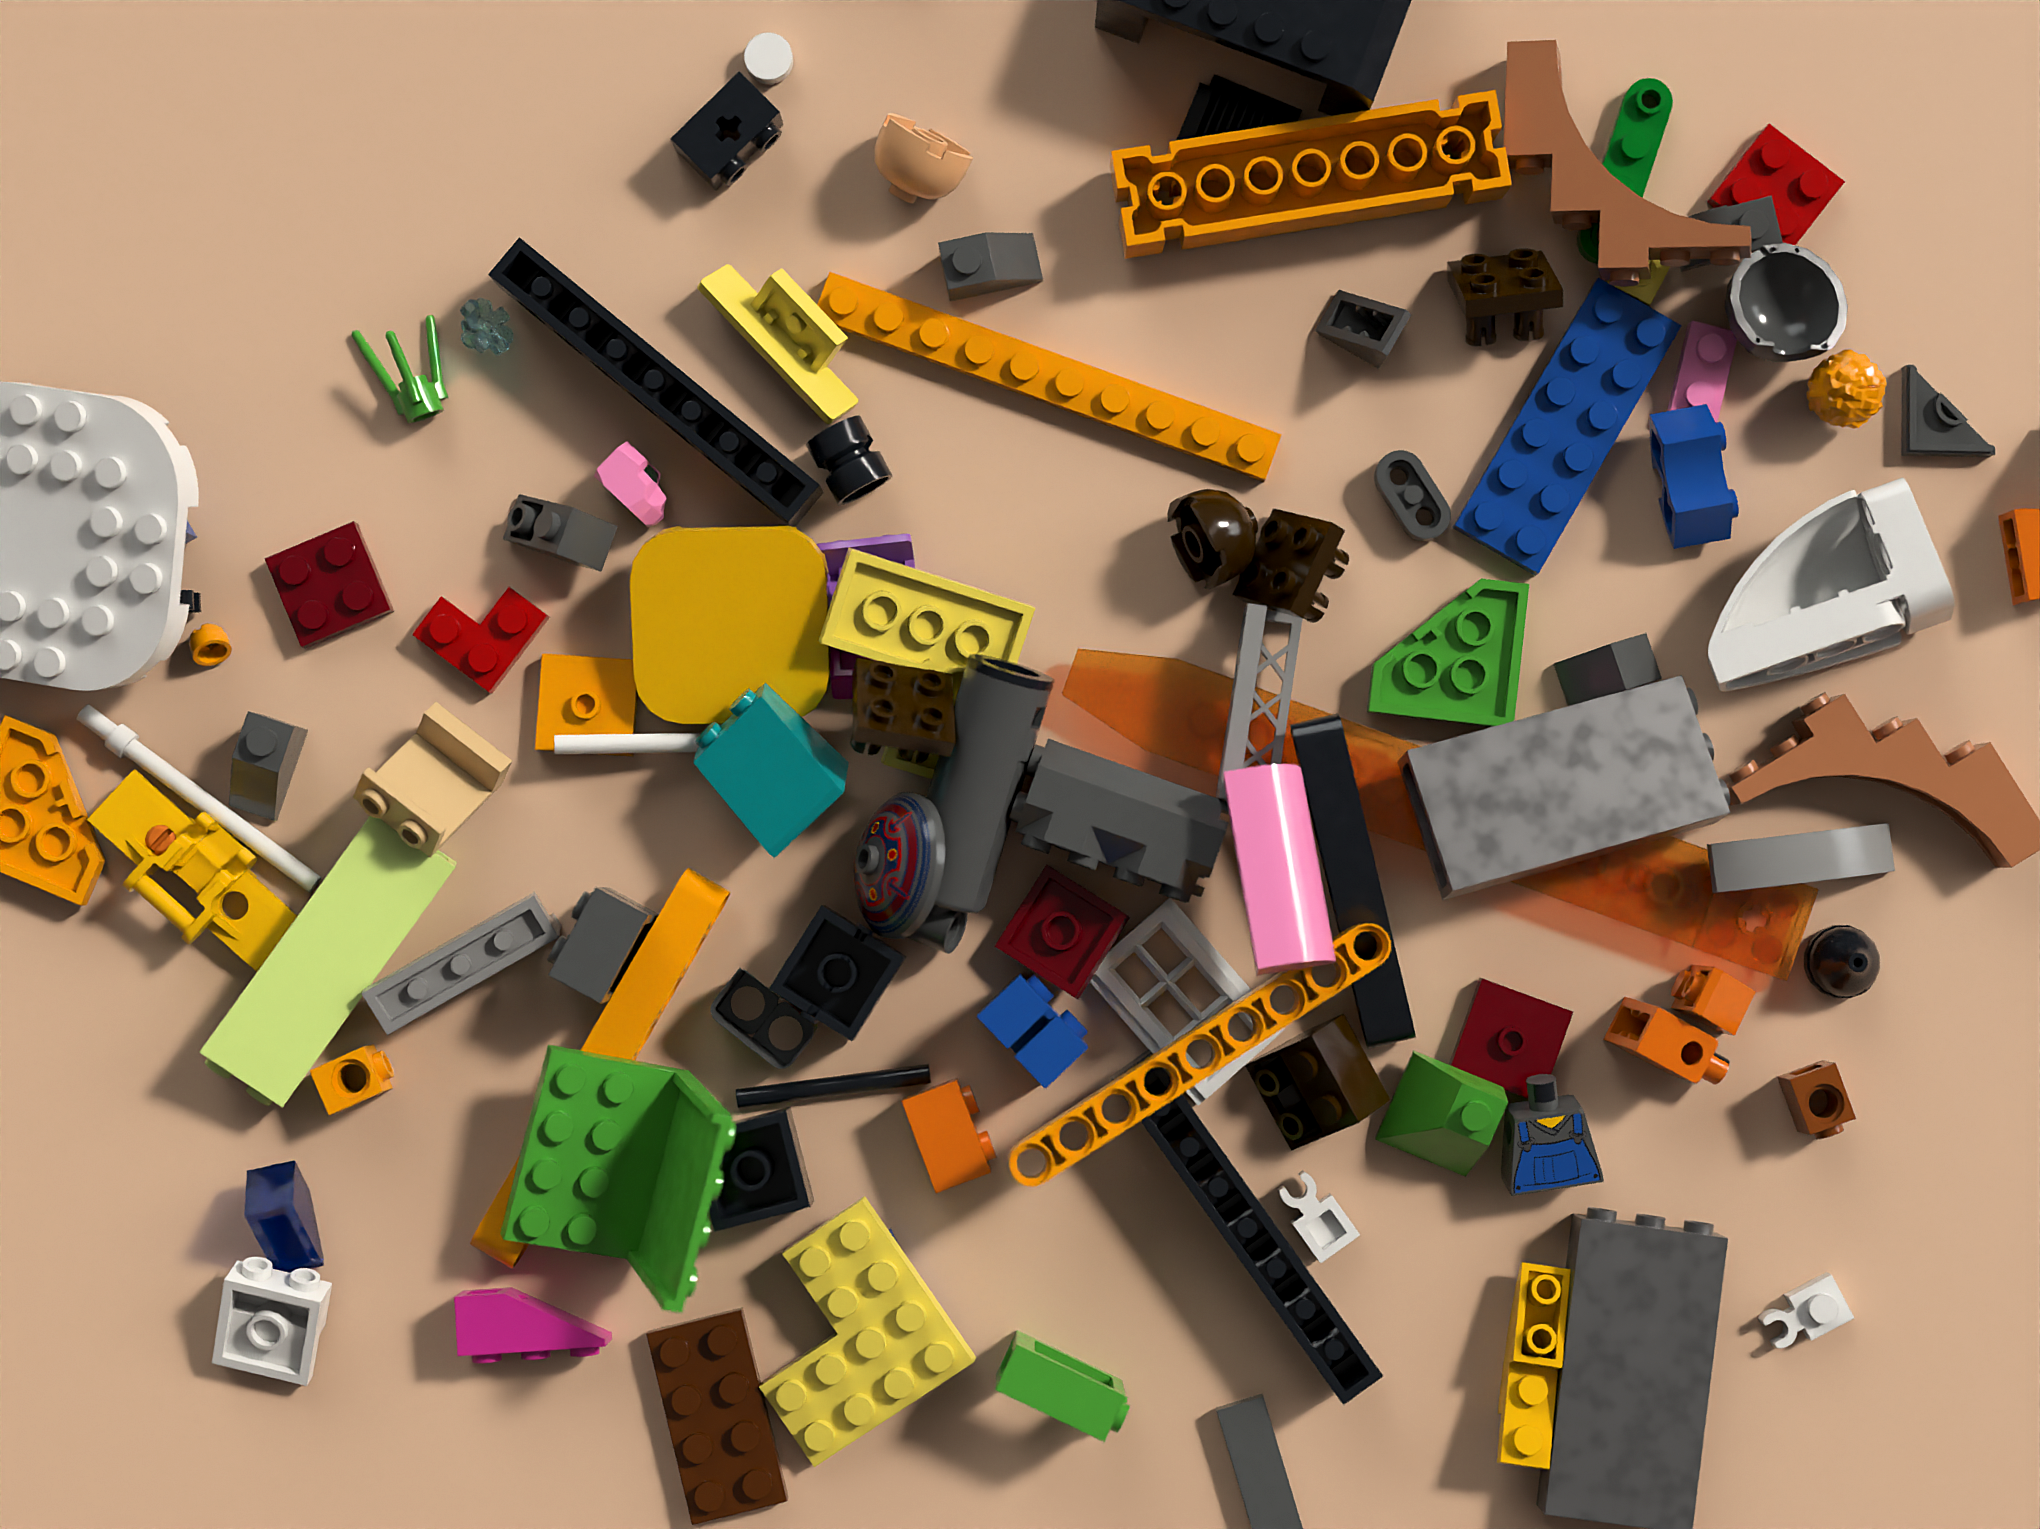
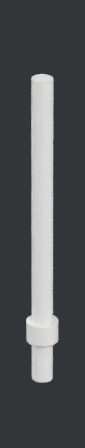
M89 704L80 711L77 720L105 740L104 746L119 758L128 757L200 812L206 811L224 830L309 893L319 884L322 879L321 876L138 741L139 735L126 725L120 724L117 726Z

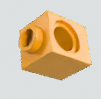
M374 1044L363 1046L309 1070L328 1115L339 1113L393 1089L389 1080L394 1077L392 1065L383 1050L377 1052ZM352 1064L360 1066L366 1074L365 1086L360 1091L352 1089L346 1081V1072Z

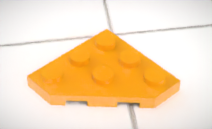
M4 715L0 725V872L80 906H87L106 860L93 827L87 820L89 817L57 737L53 733L17 718Z

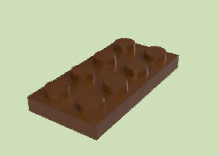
M743 1307L649 1330L646 1333L692 1525L787 1502L789 1496L765 1397L759 1388L761 1380Z

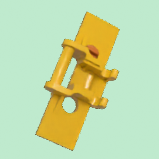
M133 769L87 819L138 865L125 879L122 886L129 892L137 891L183 933L181 938L188 945L208 928L257 972L298 916L256 878L257 876L250 870L258 860L255 855L234 839L206 811L200 813L195 820L189 818L136 769ZM159 868H163L166 872L173 871L199 894L196 899L204 906V911L196 919L148 875H153ZM232 891L240 892L248 901V911L241 919H232L223 911V899Z

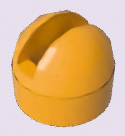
M205 623L201 625V629H195L190 634L189 648L193 660L197 664L212 666L225 661L230 656L232 648L227 634L221 627Z

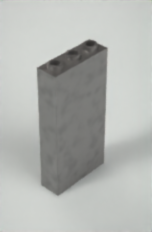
M1682 675L1407 750L1397 763L1442 900L1715 824L1730 813L1728 808L1730 805V793L1724 780L1718 779L1712 762L1714 759L1713 744L1709 736L1701 731L1696 717L1698 714L1696 696L1691 688H1686Z
M1588 1207L1587 1215L1572 1213L1566 1269H1571L1563 1364L1562 1368L1558 1369L1550 1467L1547 1470L1540 1469L1536 1505L1545 1515L1648 1529H1693L1728 1238L1714 1233V1224L1684 1220V1227L1677 1228L1665 1226L1666 1218L1660 1216L1636 1214L1635 1222L1616 1219L1617 1211Z

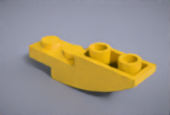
M1520 1263L1507 1332L1500 1385L1498 1414L1501 1415L1497 1463L1547 1470L1550 1467L1558 1369L1562 1368L1571 1269Z

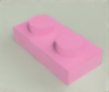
M1691 321L1687 325L1667 411L1707 404L1714 421L1718 422L1737 342L1731 330L1696 321Z

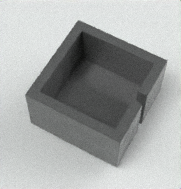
M595 887L591 894L585 891L571 915L572 918L577 920L572 932L567 937L563 935L559 937L548 957V961L554 964L548 975L599 1003L608 1002L659 914L609 887Z

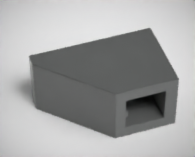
M519 494L515 506L508 515V526L503 539L571 564L601 572L618 526L570 506Z

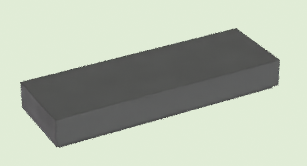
M1259 1394L1216 1407L1251 1528L1303 1529L1263 1395Z

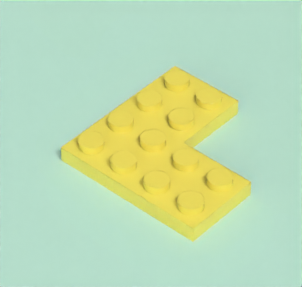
M848 548L818 641L821 644L876 661L953 674V697L955 704L970 654H981L1014 663L1018 662L1035 607ZM885 746L881 762L883 765L932 779L939 755L929 753L928 759L925 762L916 763L917 751L914 752L910 762L899 755L898 748Z
M865 1196L793 1243L782 1253L836 1333L762 1381L759 1388L814 1467L974 1363L976 1359L975 1354Z

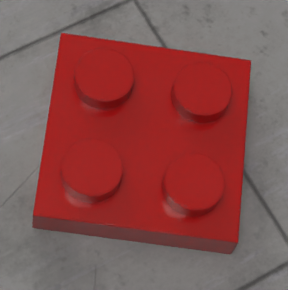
M1769 123L1708 199L1707 203L1713 208L1725 205L1728 207L1772 196L1783 243L1796 245L1845 181Z

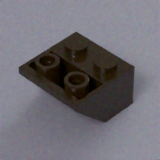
M1344 1014L1308 1029L1245 1065L1291 1151L1360 1123L1391 1100Z

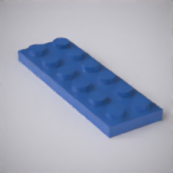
M1597 278L1452 528L1535 576L1539 574L1682 325L1604 280Z

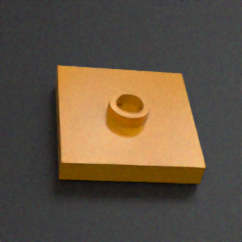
M542 653L535 750L554 752V735L635 734L638 692L634 680L633 659ZM634 753L598 754L634 757Z

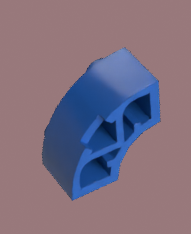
M1707 404L1650 414L1649 429L1653 469L1657 468L1662 479V498H1658L1673 548L1677 549L1731 539L1732 518L1738 517L1739 507L1734 490L1728 489L1723 469L1721 451L1726 449L1727 444L1723 424L1714 421Z

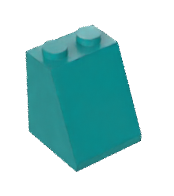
M764 683L755 693L750 688L744 691L730 706L729 710L733 714L721 726L714 721L699 735L695 741L699 747L697 748L693 763L762 847L775 858L844 793L849 762L769 685Z

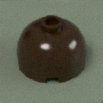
M1214 489L1194 491L1170 503L1167 513L1168 522L1176 519L1178 530L1177 534L1170 536L1172 545L1181 565L1195 583L1204 579L1207 582L1204 588L1210 590L1244 572L1252 561L1256 546V533L1258 532V523L1250 508L1244 507L1240 501L1229 493Z

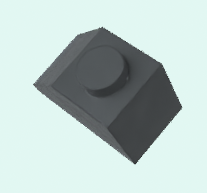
M985 232L938 243L950 301L1043 282L1033 233Z
M248 711L232 756L229 806L277 821L308 730L266 715Z

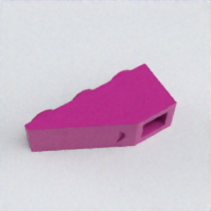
M513 1287L463 1290L454 1297L457 1356L472 1355V1363L497 1362L502 1360V1353L521 1352L522 1360L545 1359L551 1357L550 1350L570 1349L571 1357L593 1356L600 1353L599 1347H605L612 1340V1332Z

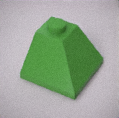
M1413 1050L1375 1139L1466 1177L1489 1147L1506 1109L1508 1099L1504 1087Z

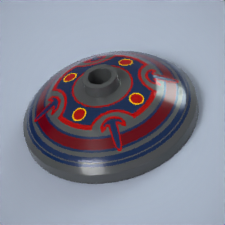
M902 792L886 801L870 819L856 850L854 883L858 906L871 930L884 938L902 939L914 933L930 913L941 885L945 863L944 830L935 805L924 795Z

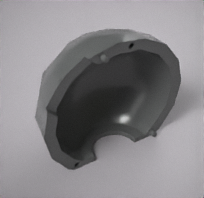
M1788 243L1763 245L1751 254V258H1744L1728 283L1724 306L1734 337L1748 353L1760 359L1775 362L1805 360L1819 356L1833 348L1846 328L1848 311L1843 285L1829 264L1809 249Z

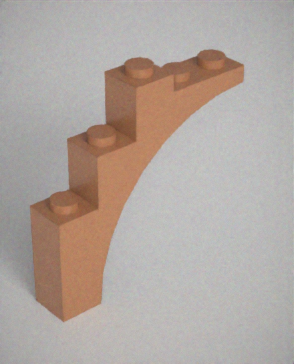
M1556 40L1507 42L1504 147H1506L1509 169H1515L1516 173L1523 175H1536L1543 173L1545 168H1552L1550 212L1554 224H1562V228L1567 230H1587L1592 227V223H1600L1598 270L1601 280H1610V285L1620 287L1638 285L1639 279H1651V260H1660L1661 265L1670 267L1690 264V259H1710V263L1713 265L1729 266L1739 264L1740 258H1751V226L1712 224L1674 214L1638 196L1608 172L1587 147L1569 114L1563 94L1561 58Z
M1826 692L1804 703L1800 706L1804 714L1791 722L1801 737L1800 740L1793 734L1769 749L1773 756L1757 765L1753 759L1728 774L1732 782L1727 784L1730 793V805L1743 804L1775 787L1804 779L1843 777L1873 781L1912 794L1945 813L1975 840L1996 868H2012L2040 851V820L1991 742L1972 745L1970 740L1965 741L1944 754L1947 760L1945 762L1918 718L1901 722L1898 716L1887 720L1873 729L1872 733L1876 737L1873 739L1845 694L1829 698Z

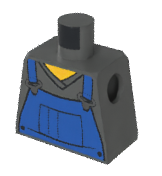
M1538 1074L1528 1077L1526 1079L1528 1101L1508 1104L1504 1115L1501 1177L1511 1196L1604 1182L1585 1113L1574 1095L1558 1096L1556 1077L1553 1075Z

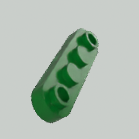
M1644 78L1636 81L1623 96L1601 162L1610 174L1642 198L1673 106V98L1669 88L1663 82L1654 78ZM1650 95L1654 97L1656 108L1650 109L1645 107L1641 100L1642 96ZM1592 223L1590 229L1579 230L1577 235L1579 252L1586 260L1594 264H1598L1599 240L1597 238V231L1599 230L1600 223Z

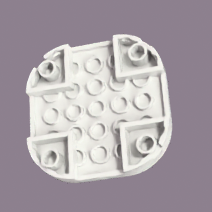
M0 382V678L79 691L115 688L135 683L147 677L146 673L161 660H167L177 646L184 631L189 611V604L180 603L188 507H198V480L187 447L179 445L174 435L167 428L169 422L153 408L142 402L123 396L103 395L33 385L31 383Z

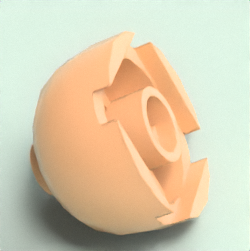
M888 113L875 145V163L880 174L892 183L888 191L894 196L914 204L917 197L934 200L945 197L955 190L964 178L973 160V157L969 156L970 152L955 141L931 128L928 132L914 127L916 121L897 114Z

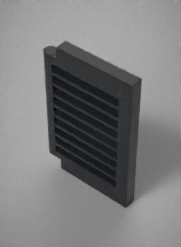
M1214 74L1209 86L1203 83L1199 84L1177 140L1296 122L1301 115L1302 109Z

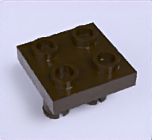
M1519 248L1510 251L1509 255L1488 257L1484 254H1469L1462 257L1461 260L1447 262V280L1466 318L1467 334L1465 339L1468 345L1481 346V336L1485 337L1486 346L1494 344L1497 341L1495 315L1514 313L1513 337L1515 339L1529 341V331H1532L1534 340L1540 339L1544 336L1543 310L1563 307V288L1542 251Z
M1273 508L1268 520L1262 526L1252 561L1244 572L1240 574L1239 581L1232 595L1245 603L1267 606V609L1304 618L1310 623L1319 621L1325 613L1312 605L1316 603L1322 608L1327 609L1329 604L1328 597L1317 592L1323 576L1337 579L1344 573L1345 569L1334 562L1337 560L1344 565L1349 563L1348 553L1337 548L1345 530L1330 521Z
M857 658L852 671L853 734L850 744L854 751L863 754L868 743L870 744L868 755H875L880 751L881 746L898 748L899 755L910 762L915 751H917L916 763L925 762L928 759L929 753L951 757L955 745L953 674Z

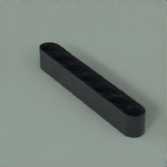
M1336 713L1291 724L1292 739L1298 764L1302 769L1307 802L1339 934L1356 924H1375L1382 927L1388 933L1391 941V951L1388 958L1380 966L1351 984L1367 1049L1416 1038L1340 716ZM1364 931L1356 936L1353 942V949L1359 958L1367 960L1375 954L1377 943L1370 933Z

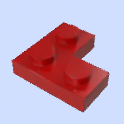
M511 587L506 589L481 624L441 596L412 635L486 691L493 693L550 616Z

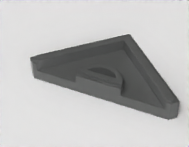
M1905 365L1902 367L1901 456L1991 457L1995 455V447L1989 445L1966 422L1968 419L1917 372L1915 365Z

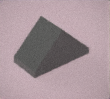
M1338 290L1315 331L1320 336L1379 369L1411 314L1406 309Z
M1647 633L1617 641L1554 663L1568 706L1622 692L1662 678Z

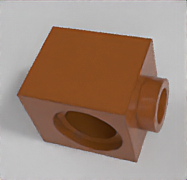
M1822 1060L1777 1076L1797 1132L1808 1135L1814 1134L1816 1139H1824L1843 1132L1842 1124L1856 1119L1836 1063ZM1822 1089L1827 1096V1106L1823 1112L1814 1115L1809 1108V1098L1814 1091Z

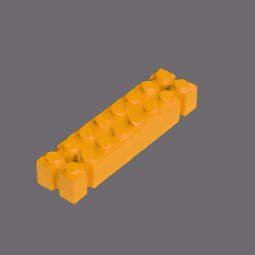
M1496 90L1457 96L1452 107L1440 111L1438 99L1170 141L1167 154L1151 156L1150 145L1111 151L1109 166L1115 203L1128 202V207L1121 208L1119 215L1124 258L1163 253L1165 240L1180 238L1181 250L1442 209L1447 207L1454 194L1463 193L1465 205L1503 199L1512 186L1506 147L1493 149V142L1502 129ZM1445 146L1454 147L1452 153L1458 150L1460 152L1458 159L1449 158V154L1446 156L1443 153ZM1159 191H1169V198L1173 195L1176 196L1173 199L1172 205H1162V200L1156 201Z

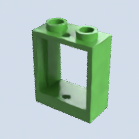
M1018 1330L996 1373V1391L1105 1442L1110 1430L1116 1433L1119 1432L1130 1405L1126 1404L1128 1397L1125 1395L1121 1379Z

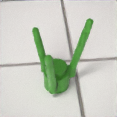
M428 315L425 320L432 382H428L426 375L413 377L395 333L387 331L385 334L403 379L398 384L400 391L360 331L354 330L352 332V338L358 345L361 353L392 398L398 416L404 414L408 423L422 421L443 412L441 400L448 398L442 378L438 335L433 315Z

